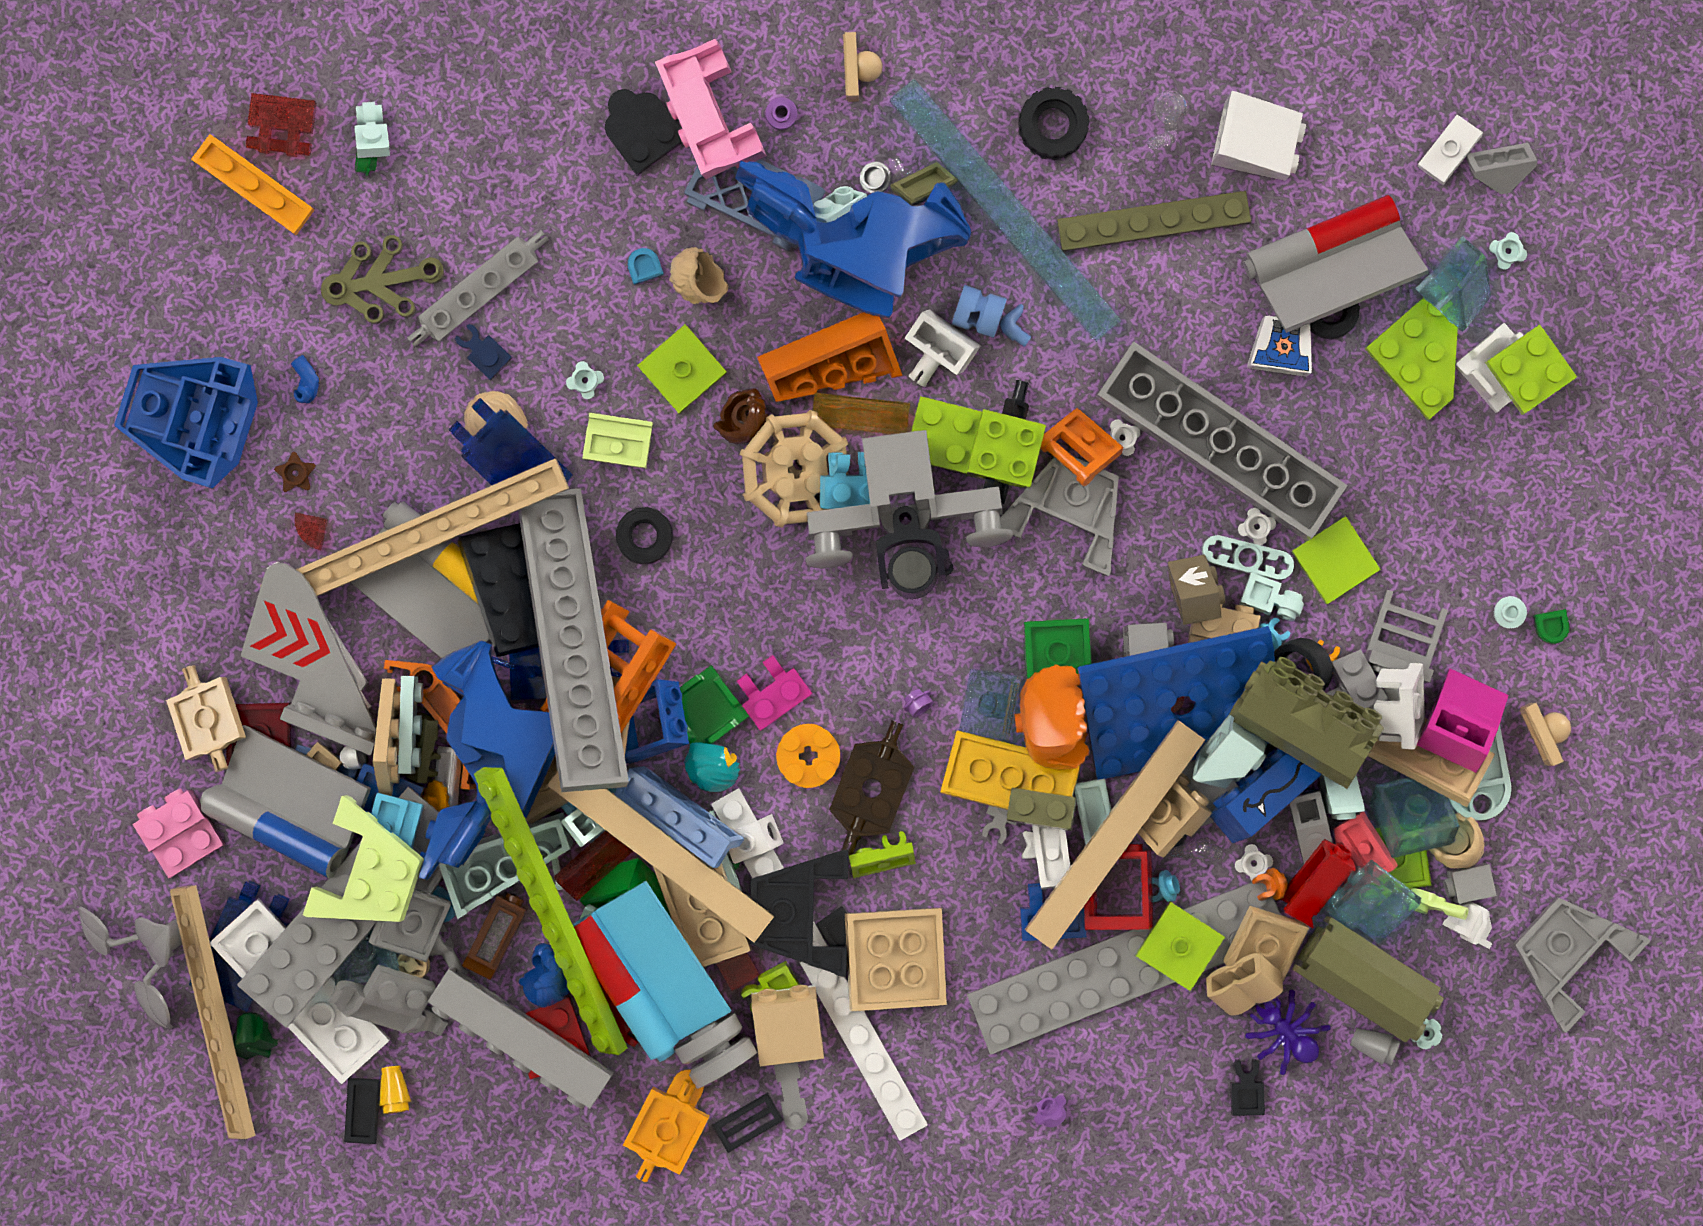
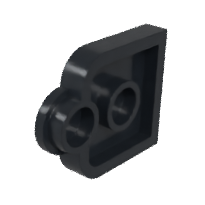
M621 89L610 96L608 109L611 115L605 122V132L636 176L682 143L678 130L681 129L656 95L648 92L636 95L630 90Z

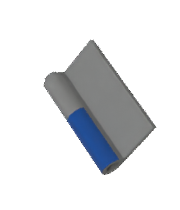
M243 725L246 738L237 741L222 784L215 785L203 792L200 798L202 813L327 878L334 877L338 867L347 856L355 832L333 824L341 796H351L357 801L356 804L364 809L371 788L247 725Z

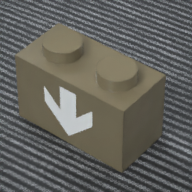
M1205 554L1167 562L1171 591L1183 625L1222 618L1220 604H1225L1224 590L1222 585H1218L1215 566L1209 567Z

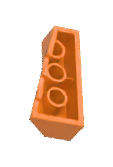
M864 312L757 357L776 402L813 395L817 393L818 389L827 387L833 390L845 388L846 383L861 380L864 384L875 382L876 377L890 374L891 378L903 376L880 317Z

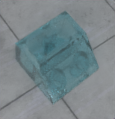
M1461 236L1439 258L1429 271V274L1415 288L1426 301L1436 307L1462 332L1467 329L1491 297L1486 256L1464 236Z

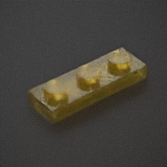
M824 393L814 394L813 411L817 412V416L831 428L886 434L907 433L910 403Z

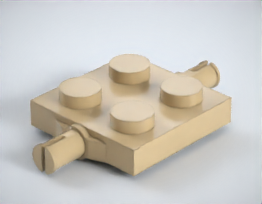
M195 665L183 668L182 672L188 687L179 695L166 700L185 760H194L203 755H210L215 772L228 769L229 767L222 750L229 744L246 738L227 678L219 677L207 683H200Z

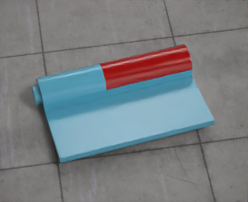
M647 881L573 923V927L597 980L650 1060L657 1058L661 1062L675 1053L673 1047L679 1040L732 1011Z

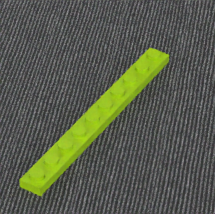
M483 767L474 773L478 783V790L486 800L491 811V819L495 826L498 827L504 840V848L514 862L517 869V877L527 891L530 898V906L536 912L541 922L542 932L549 940L555 953V961L564 973L567 980V988L577 1002L580 1009V1017L586 1023L591 1033L592 1043L600 1053L620 1055L627 1049V1045L503 768Z

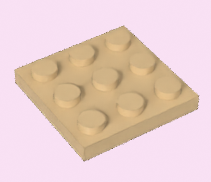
M942 908L845 913L850 1011L947 1005Z

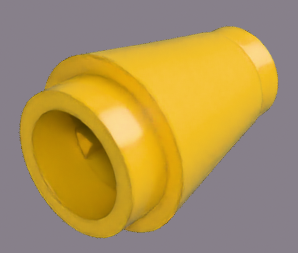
M401 1066L381 1068L379 1107H383V1114L409 1111V1103L412 1101L403 1073L401 1072Z

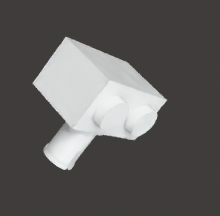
M930 309L923 311L905 337L906 340L924 353L913 371L909 374V377L915 381L922 374L917 384L926 387L940 364L956 375L963 373L981 345Z

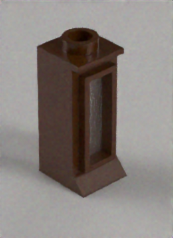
M509 892L505 896L501 894L496 896L461 966L489 980L495 977L529 909L523 906L524 900Z

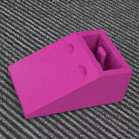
M1449 668L1417 742V746L1476 773L1492 746L1509 695Z

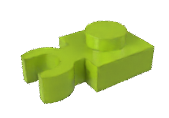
M784 961L758 975L760 985L749 984L741 990V996L745 998L751 995V993H757L764 989H789L801 984L787 961Z

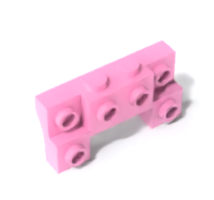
M716 39L686 52L669 55L655 62L671 100L666 102L669 112L674 120L679 119L682 129L678 130L681 141L686 148L690 146L701 175L705 179L734 166L738 169L740 161L746 163L749 161L755 162L767 156L757 131L751 123L729 133L709 84L731 73L721 45Z

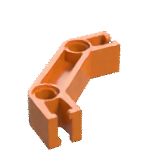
M385 660L384 669H387L388 673H393L394 667L410 670V676L418 677L423 671H429L432 674L433 683L429 688L423 689V701L421 703L447 734L450 715L462 699L458 692L445 686L438 679L432 669L433 665ZM397 687V692H400L401 687ZM463 765L461 789H476V784L470 783L471 775Z

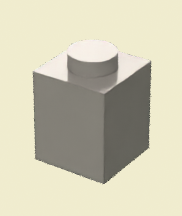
M1481 863L1470 868L1446 871L1448 878L1443 880L1447 898L1452 897L1454 903L1461 904L1497 896L1490 864Z

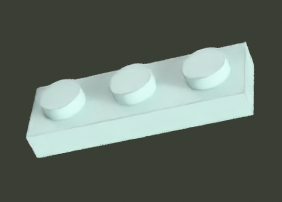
M401 676L398 774H414L415 767H420L421 748H416V735H421L422 716L417 715V702L423 701V683H418L417 676Z

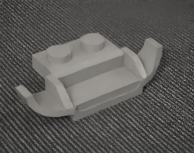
M381 965L376 966L366 985L346 980L339 981L329 998V1002L335 1004L337 1009L346 1017L351 1016L400 1031L402 1034L430 1031L441 1036L448 1025L446 1019L435 1014L431 1010L432 1008L427 1006V1001L436 989L433 981Z

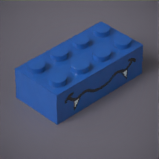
M1280 749L1272 750L1266 755L1261 764L1262 767L1252 772L1250 770L1245 777L1235 782L1239 786L1238 788L1235 787L1229 792L1225 791L1212 802L1215 808L1211 810L1212 814L1210 817L1232 843L1250 838L1322 774Z

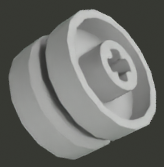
M735 1012L697 1030L690 1035V1038L674 1049L682 1064H689L701 1057L703 1058L700 1063L691 1069L689 1074L697 1089L732 1071L758 1052L750 1037H742L729 1043V1040L738 1035L743 1027Z

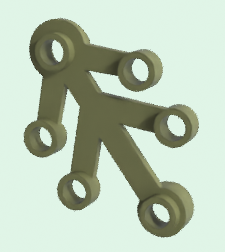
M389 235L383 240V250L365 277L352 280L362 262L368 261L372 256L370 246L360 241L352 246V256L341 273L329 275L324 279L321 285V294L329 304L341 306L347 303L362 313L371 324H379L384 319V310L377 304L369 305L354 294L368 290L394 307L400 316L408 318L416 311L415 303L407 297H400L386 288V286L420 279L428 284H436L444 276V267L438 259L429 257L422 260L419 266L384 273L394 256L400 254L403 250V243L399 237ZM391 240L398 241V248L394 251H390L387 248ZM361 246L367 248V254L364 257L356 255L357 249ZM430 264L435 265L436 272L433 275H426V266ZM335 284H341L342 291L338 295H333L331 292V288ZM404 302L411 304V309L407 313L400 311V306ZM374 308L379 309V317L374 320L370 319V310Z

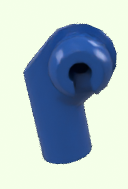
M301 355L291 363L294 370L300 376L298 389L294 390V398L299 403H310L317 396L320 377L305 356Z

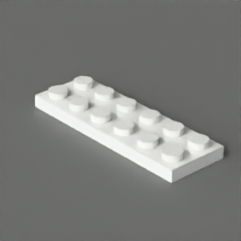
M258 898L210 941V945L243 979L287 927ZM331 977L288 1028L329 1072L343 1084L388 1043L390 1038L377 1024L351 1016L346 1017L337 1009L335 1004L329 1002V998L338 983Z

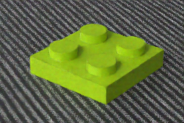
M1541 325L1536 326L1485 362L1521 415L1527 413L1577 378Z

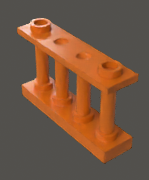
M607 600L601 609L609 664L613 669L622 674L614 687L620 731L622 733L677 643L652 629L645 636L624 621L630 612L629 610ZM617 632L639 647L630 663L608 649ZM547 698L540 709L543 712H549Z

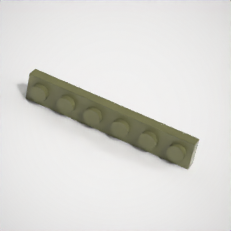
M1246 191L1057 219L1062 252L1251 223Z

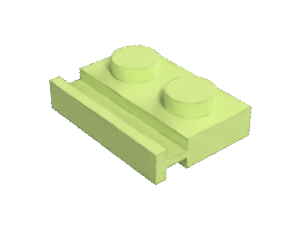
M589 413L582 459L647 469L653 422Z

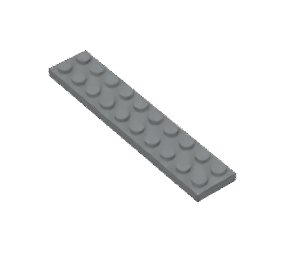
M581 488L567 489L518 510L561 792L627 787L629 781Z
M1250 882L1183 909L1225 937L1204 971L1224 963V957L1249 906L1280 915L1272 896L1264 901L1258 900L1257 896L1267 891L1263 883L1252 884ZM1158 919L1153 920V926L1155 925ZM1151 929L1125 931L967 993L990 1055L1175 983V981L1135 956Z

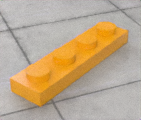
M211 134L208 135L191 159L295 235L298 234L315 211L303 200Z

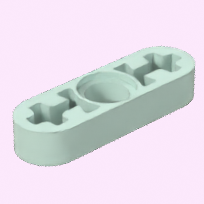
M1220 535L1211 536L1202 545V555L1205 554L1210 564L1250 574L1252 572L1274 580L1287 578L1294 569L1292 557L1287 552ZM1216 541L1221 542V548L1226 550H1232L1231 544L1237 545L1233 553V564L1227 562L1230 557L1228 555L1220 554L1217 559L1212 558L1213 552L1208 551L1209 545L1213 546ZM1248 548L1255 552L1256 562L1253 566L1245 567L1239 562V553L1243 549ZM1262 551L1268 553L1266 560L1276 561L1278 556L1282 557L1283 563L1287 565V569L1281 570L1279 574H1276L1274 567L1264 565V571L1258 570L1263 561Z

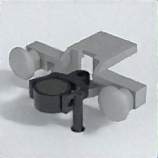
M926 430L862 438L870 504L807 512L809 535L811 540H814L815 554L806 557L805 562L810 567L819 569L834 568L849 563L853 553L841 550L840 537L853 535L852 531L880 527L881 520L884 530L888 533L880 537L876 543L882 589L889 588V579L892 588L898 595L906 599H919L925 597L933 590L937 581V573H939L940 581H946V576L951 574L954 569L952 562H950L948 550L942 548L940 534L935 530L927 529L930 523V516L931 520L959 516L961 520L974 519L975 533L965 538L966 542L974 547H993L1006 543L1012 538L1013 531L1001 529L1000 515H1002V505L999 487L935 495ZM915 493L916 505L891 508L889 496ZM904 517L911 521L909 524L901 523ZM927 543L933 545L936 550L937 567L933 557L926 550L919 547H906L900 549L892 556L888 564L887 573L885 553L889 549L902 544Z

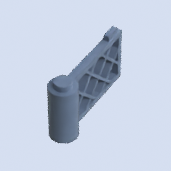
M761 159L755 161L762 164L767 170L776 173L786 172ZM697 166L684 192L685 195L689 196L687 203L703 211L709 206L774 238L772 244L785 251H789L791 247L798 248V245L787 241L783 237L779 238L760 222L754 220L748 210L749 217L740 213L746 211L748 200L744 191L746 186L738 180V184L720 190L715 175L712 178L717 190L716 192L705 196L695 192L694 189L698 181L704 178ZM734 166L730 169L734 170L736 176L737 168ZM795 176L797 180L807 184L813 205L816 201L823 198L826 191L822 187L807 179ZM740 189L745 205L735 209L727 207L722 195ZM719 197L721 204L712 199Z

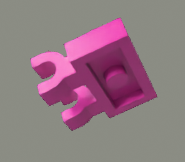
M773 655L763 661V664L775 681L763 690H758L747 673L736 681L749 698L742 706L760 731L812 694L794 667L785 672Z

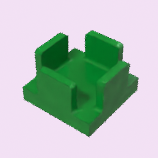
M1089 618L1024 622L1023 645L1027 679L1043 668H1049L1056 664L1059 666H1072L1076 669L1077 674V667L1091 664Z
M712 665L680 687L690 744L700 742L713 744L749 717L746 710Z

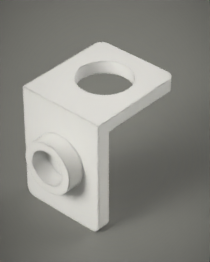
M768 815L733 830L742 836L744 841L740 847L731 848L729 854L733 863L736 864L784 844L773 815ZM767 825H768V826L771 828V830H772L773 839H772L771 836L769 835Z

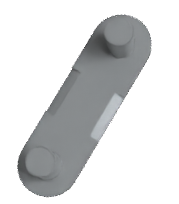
M798 1062L774 1065L776 1080L781 1082L784 1102H781L784 1122L790 1129H801L806 1125L808 1116L805 1099L800 1098L797 1078H800Z

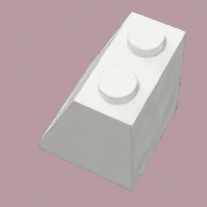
M1231 91L1224 103L1211 165L1286 181L1290 173L1295 174L1297 170L1299 155L1294 153L1297 142L1302 143L1305 134L1306 124L1301 123L1303 113Z

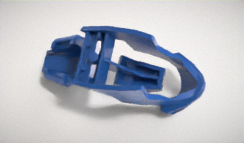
M740 161L735 179L752 191L746 208L749 214L779 238L783 237L787 241L798 245L803 267L802 270L795 274L794 278L832 299L867 314L890 318L893 313L894 296L901 297L903 294L905 269L952 247L965 246L971 236V229L965 219L960 203L945 182L935 184L924 205L911 206L900 196L877 191L853 204L848 213L834 221L823 223L816 222L807 184L797 180L792 174L787 172L776 173L765 169L762 164L753 161L747 163Z
M482 640L453 651L432 666L438 679L445 686L464 695L450 715L446 738L475 781L477 797L476 801L444 808L438 813L436 821L430 820L425 836L426 839L430 840L427 852L421 851L420 856L424 858L419 878L429 880L440 863L456 868L464 865L486 833L485 829L491 821V811L486 800L478 790V783L474 776L475 772L483 767L503 768L522 813L527 818L555 756L549 712L513 709L501 686L491 658L492 644Z

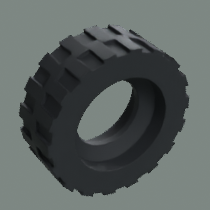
M1056 86L1055 88L1046 87L1040 92L1036 91L1033 93L1032 97L1024 103L1018 121L1019 135L1025 147H1028L1032 154H1037L1042 159L1059 160V158H1067L1076 152L1084 142L1089 130L1088 110L1086 105H1083L1081 102L1082 99L1078 95L1075 96L1072 93L1073 91L1069 89L1064 90ZM1047 109H1060L1069 119V129L1059 139L1046 138L1038 128V119Z

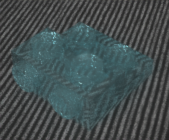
M1370 860L1363 868L1360 866L1356 867V871H1352L1349 875L1348 882L1343 887H1339L1328 900L1327 913L1353 931L1358 927L1377 943H1380L1420 906L1422 898L1373 860Z

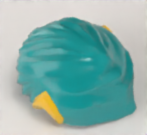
M701 742L690 744L684 761L685 770L690 781L706 792H722L736 783L739 771L741 770L735 753L730 755L727 748Z

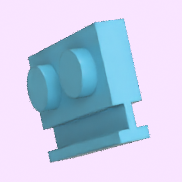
M377 793L371 814L378 819L377 822L390 833L396 834L413 849L424 804Z

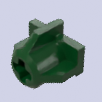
M253 1012L243 1013L237 1018L236 1032L233 1035L236 1055L246 1060L256 1055L269 1058L271 1048L278 1045V1039L272 1038L266 1019L261 1014Z

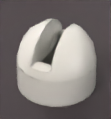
M348 746L344 747L340 752V761L347 769H362L363 764L367 761L365 753Z

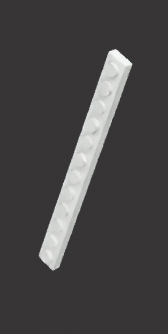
M739 788L711 804L720 821L732 830L757 821ZM774 849L743 861L752 878L784 868ZM813 920V946H828ZM800 962L810 982L816 986L819 998L898 1139L901 1141L927 1126L925 1118L865 1011H850L849 988L846 977H841Z

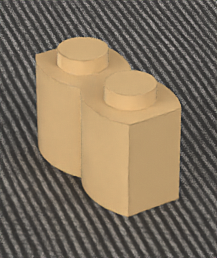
M1259 953L1247 955L1238 960L1233 966L1219 968L1206 978L1207 997L1229 1015L1242 1014L1256 1003L1268 1002L1283 992L1282 973Z

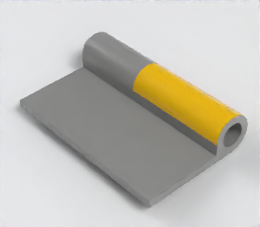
M405 501L399 505L394 502L384 512L383 517L386 520L383 524V529L378 534L421 515ZM451 540L350 582L441 659L453 651L481 640L485 642L490 640L460 548Z

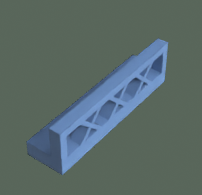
M645 766L629 768L627 772L629 781L627 787L617 788L614 795L712 868H718L731 848L740 847L744 841L742 836Z

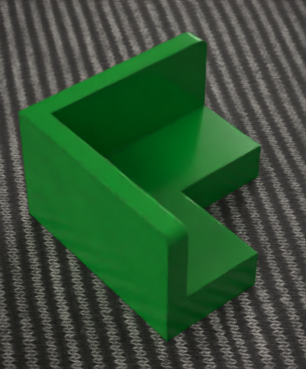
M639 858L590 871L580 902L585 907L590 904L599 908L647 881L668 915L671 916L656 874Z

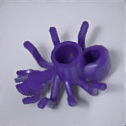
M1292 989L1289 990V1007L1285 1019L1281 1018V1002L1277 997L1273 999L1276 1007L1270 1001L1263 1003L1265 1009L1255 1005L1258 1015L1263 1018L1262 1020L1253 1013L1250 1014V1017L1258 1024L1274 1025L1275 1029L1245 1034L1247 1039H1263L1277 1035L1276 1041L1268 1049L1259 1053L1257 1058L1262 1060L1267 1055L1274 1053L1282 1044L1284 1046V1058L1280 1067L1281 1075L1286 1074L1287 1065L1290 1062V1050L1293 1057L1302 1063H1312L1319 1056L1317 1041L1312 1037L1306 1036V1034H1318L1331 1029L1330 1025H1321L1314 1028H1302L1300 1026L1310 1017L1312 1010L1316 1007L1314 1002H1311L1306 1007L1305 1012L1297 1020L1291 1022L1296 1005L1295 991Z

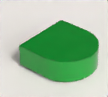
M1566 609L1533 615L1536 633L1543 642L1556 644L1562 642L1568 636L1570 627Z

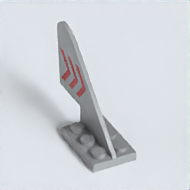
M286 563L273 564L264 574L241 657L300 680L292 703L284 707L280 720L365 754H374L377 726L373 721L314 589L305 576Z

